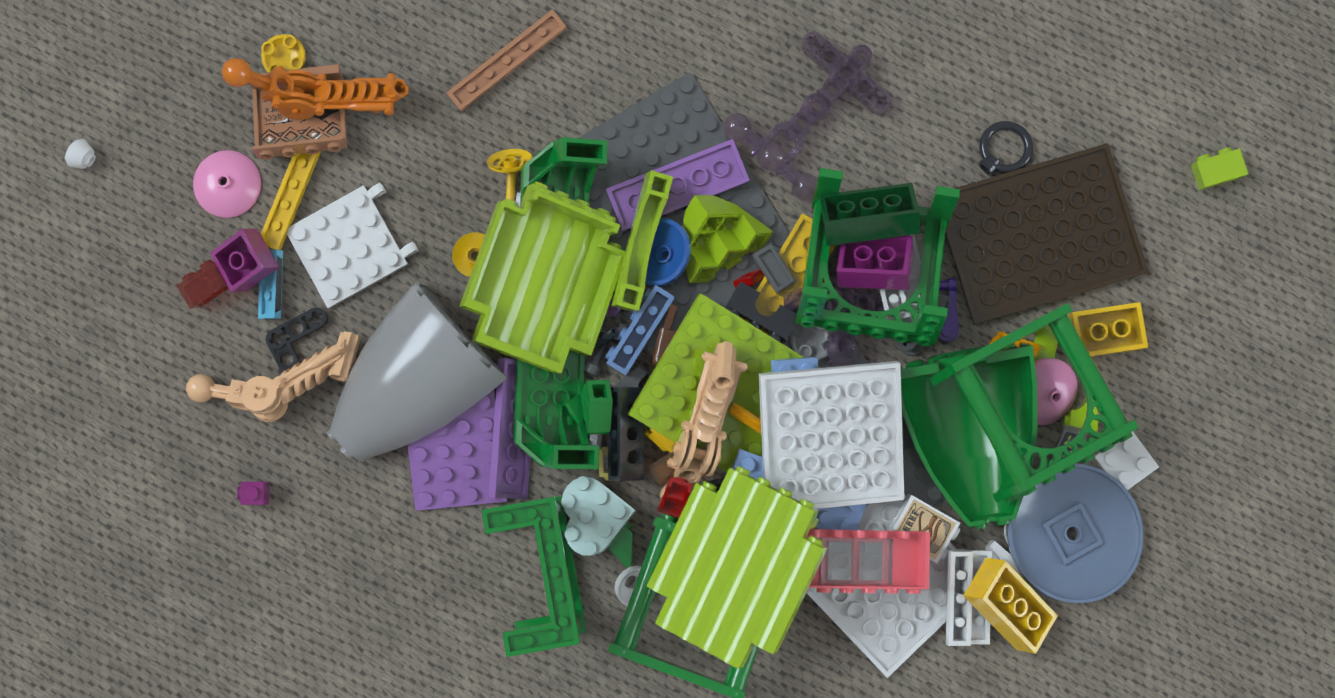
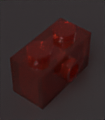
M211 259L203 262L199 266L201 269L186 274L182 278L183 281L176 285L190 309L203 307L229 289L216 264Z

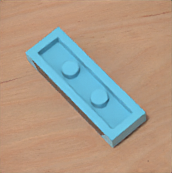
M270 250L279 268L259 282L258 319H281L282 250Z

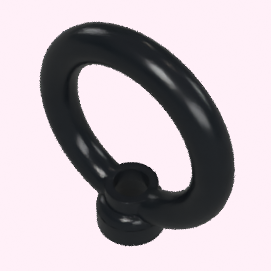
M1000 121L990 125L983 132L980 139L979 150L982 160L978 165L989 176H992L995 172L1008 173L1024 168L1031 160L1033 154L1031 136L1024 127L1015 122ZM1000 130H1010L1018 134L1024 144V153L1020 160L1016 163L1005 165L1001 164L995 156L990 155L988 144L993 134Z

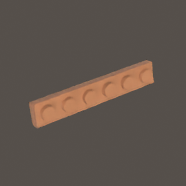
M552 9L446 92L447 95L462 112L567 29L566 25Z

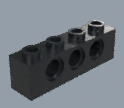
M610 387L613 403L611 429L608 434V480L620 482L644 480L645 424L628 415L643 387Z

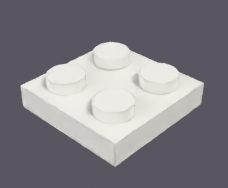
M1133 431L1131 432L1133 437L1115 444L1113 448L1106 452H1099L1095 455V460L1103 471L1116 478L1127 490L1159 468Z

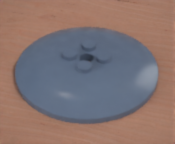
M1074 464L1076 467L1074 470L1064 475L1062 472L1055 474L1056 480L1046 485H1043L1041 482L1035 486L1036 491L1023 496L1016 519L1011 520V523L1007 524V540L1017 569L1033 588L1058 601L1088 603L1111 595L1131 577L1142 553L1143 524L1134 499L1116 478L1096 467ZM1070 527H1073L1077 532L1074 540H1070L1067 537V530Z

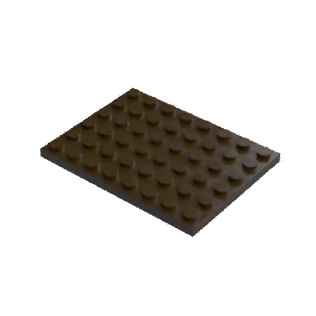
M1108 143L954 188L960 189V195L945 235L973 325L1149 273Z

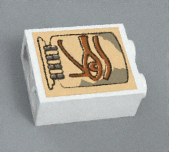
M907 494L887 530L930 532V560L938 563L939 560L942 561L946 557L949 550L947 546L950 540H955L959 534L960 528L958 526L960 522L918 498Z

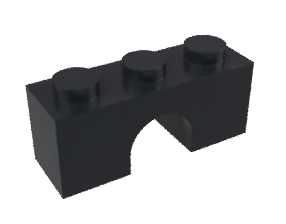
M740 281L728 301L726 309L738 317L749 321L751 325L759 330H765L775 340L786 342L796 325L797 313L780 304L773 315H761L755 307V302L760 292Z

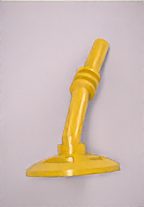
M502 150L492 154L487 160L489 169L507 174L506 199L516 202V173L521 170V166L526 161L532 158L531 153L526 150Z

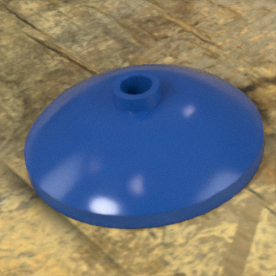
M660 218L647 266L645 284L664 286L673 282L683 273L689 262L691 243L688 233L679 223L671 219Z

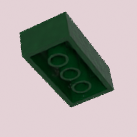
M913 183L820 195L821 216L827 246L920 234V211Z

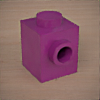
M241 482V486L237 488V499L240 500V505H269V482Z

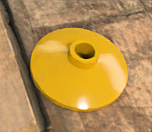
M478 232L465 234L457 240L453 247V263L457 270L467 277H470L476 261L472 259V254L474 252L479 253L485 234Z

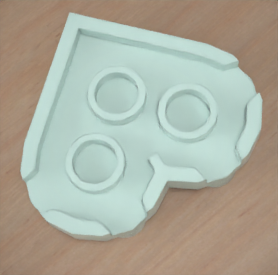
M584 476L573 480L567 485L561 500L564 511L570 517L566 526L565 538L569 546L583 556H593L602 553L636 512L635 509L602 483Z

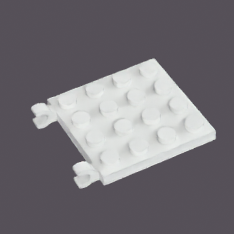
M381 183L374 185L368 191L364 185L293 224L287 231L291 243L328 309L409 265L406 258L419 252L416 244L413 242L405 245L402 249L399 248L373 200L387 193Z

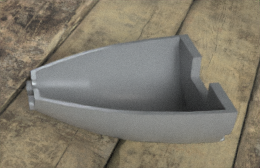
M419 281L414 283L392 307L365 343L344 385L327 435L334 442H339L342 446L340 451L347 458L353 456L360 461L413 443L450 423L482 400L507 378L477 344L471 342L468 336L452 320L451 314Z

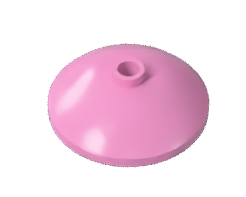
M230 150L219 151L205 158L198 166L193 179L194 194L198 203L210 214L222 218L237 217L247 212L256 203L261 191V176L254 162L244 154ZM223 178L227 179V183L225 185L220 184V181Z
M1043 358L1035 361L1038 425L1052 424L1063 418L1064 414L1066 415L1074 404L1078 387L1075 373L1068 364L1056 358Z

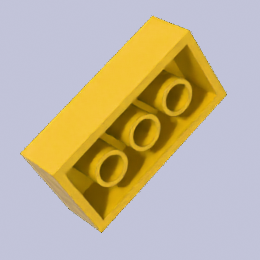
M985 558L963 595L1016 650L1036 654L1058 617L1006 560Z

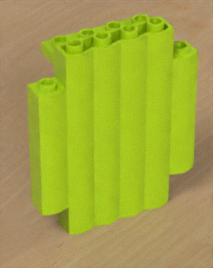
M535 182V184L527 185L520 207H517L518 204L509 199L497 202L459 307L480 315L471 342L546 371L561 374L569 350L585 356L592 355L619 278L625 251L621 250L622 246L616 243L609 242L607 244L610 235L617 234L620 224L615 223L616 218L610 216L609 211L602 208L595 210L589 207L590 204L586 201L579 199L576 201L568 198V194L561 191L552 192L547 190V185Z
M741 466L729 468L719 491H716V485L707 481L695 484L647 584V587L667 597L655 624L738 669L744 667L754 645L771 654L778 652L828 549L822 545L824 541L812 535L807 538L810 529L815 528L819 521L816 518L819 511L813 508L814 503L804 498H801L800 501L793 498V493L785 488L780 487L777 490L771 487V481L760 476L756 479L749 475L751 471Z

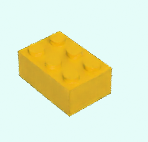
M1141 302L1067 314L1091 357L1148 348Z

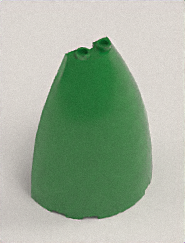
M1013 343L973 364L1008 428L1019 439L1035 446L1038 423L1037 379L1033 346L1023 343L1017 348V345ZM985 346L933 355L928 358V362H924V359L914 360L906 363V368L904 369L900 366L902 413L915 448L931 478L947 501L968 527L974 526V529L985 528L988 526L987 523L997 521V525L1011 523V520L1017 517L1023 496L1008 503L1005 500L996 503L992 494L1000 489L1002 476L996 453L954 376L932 387L928 379ZM1019 448V451L1023 453V455H1021V457L1023 458L1026 451L1023 448ZM1034 453L1030 457L1031 467L1034 459Z

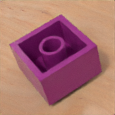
M258 228L239 230L209 253L231 292L248 291L279 268Z

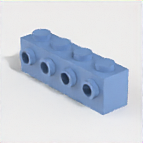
M657 285L654 286L653 290L648 288L642 298L645 302L641 309L632 313L630 319L633 321L629 328L624 327L618 336L620 342L617 347L612 346L605 357L608 359L607 365L625 376L633 367L670 308V305L675 300L673 295Z

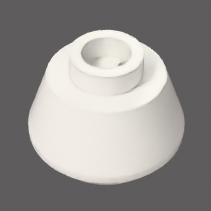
M84 139L72 142L65 154V161L69 167L81 169L90 167L96 158L93 148Z

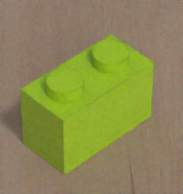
M1228 147L1219 150V155L1210 157L1209 153L1196 158L1197 161L1191 164V168L1199 191L1248 175L1240 148L1232 151V148Z

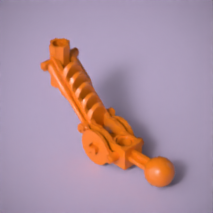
M241 58L227 60L222 68V77L227 84L232 87L250 84L261 88V98L272 102V108L278 109L279 113L287 118L298 120L308 119L314 115L321 116L324 114V109H351L355 111H371L376 114L384 111L385 115L390 116L394 113V103L408 95L409 89L404 80L395 79L396 75L393 73H389L386 78L326 80V75L322 73L315 76L307 71H285L283 67L276 66L273 71L265 76L251 71L250 65Z

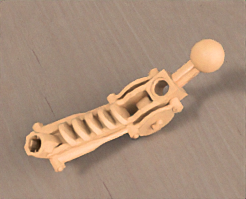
M340 332L337 344L326 346L322 352L318 351L312 357H307L302 363L295 364L291 370L283 371L280 376L274 379L265 376H256L247 382L232 379L230 386L214 384L210 376L196 374L188 380L186 392L188 397L195 402H207L212 397L226 399L225 401L233 408L251 411L261 421L274 422L285 414L288 402L292 401L296 396H301L306 390L313 389L316 384L320 385L328 376L338 381H347L356 361L361 338L352 332Z
M727 341L718 343L714 353L705 351L702 354L705 364L698 384L697 399L690 422L684 420L681 423L683 432L678 442L676 441L674 445L673 458H669L666 463L667 467L675 469L674 478H684L693 487L699 482L701 477L710 478L721 461V441L727 438L726 432L721 431L728 406L733 400L740 374L747 371L748 368L747 363L736 360V348L733 346V343ZM697 438L705 442L702 449L696 448ZM666 485L660 492V499L665 492Z

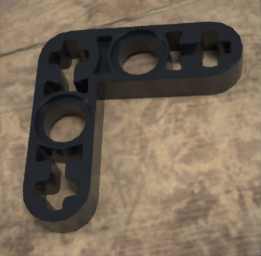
M317 307L312 308L267 333L266 344L281 373L291 369L295 364L301 363L292 343L324 327L328 322V315L325 310ZM313 313L322 314L323 317L320 318L321 323L318 324L315 321L310 323L309 325L312 328L308 330V326L303 318L306 317V320L309 321L314 318ZM296 322H300L303 325V331L299 335H294L291 331L292 325ZM286 327V332L291 339L288 340L285 336L280 339L281 344L272 343L271 340L274 339L273 334L283 335L285 332L282 329ZM285 353H290L293 356V362L289 366L283 365L281 361Z

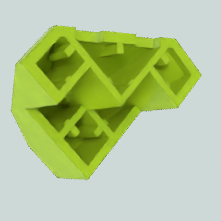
M695 195L684 212L683 228L688 233L691 243L690 259L686 266L688 281L690 283H708L716 278L715 274L723 268L729 270L742 262L741 257L749 252L756 253L762 249L773 234L772 230L734 203L713 195Z

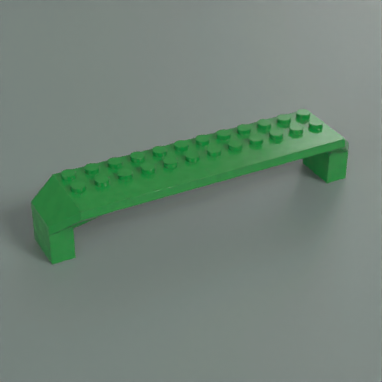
M561 137L550 142L521 166L520 204L527 185L535 184V182L547 185V190L552 192H564L569 195L568 198L576 201L579 199L589 203V192L596 169L607 164V140ZM569 350L561 374H555L516 359L513 443L541 467L551 469H599V446L589 445L583 420L577 424L564 405L578 395L584 387L585 355Z

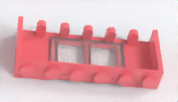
M810 529L807 538L812 535L824 541L822 545L828 548L809 588H817L816 592L831 593V588H839L840 593H854V589H862V593H876V589H884V593L896 594L898 589H906V593L920 594L921 589H929L930 532Z

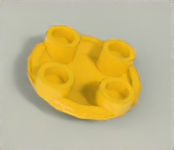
M275 35L263 43L261 47L262 64L267 72L273 71L276 66H281L284 70L301 69L304 67L306 61L305 49L302 43L293 35Z

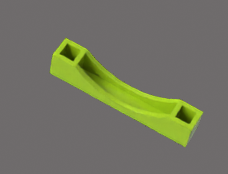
M652 170L645 173L611 305L613 307L631 312H636L640 309L645 289L649 256L657 226L668 199L673 176Z

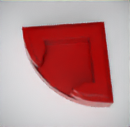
M757 269L735 279L733 284L735 288L740 281L749 287L754 286L764 277L761 269Z

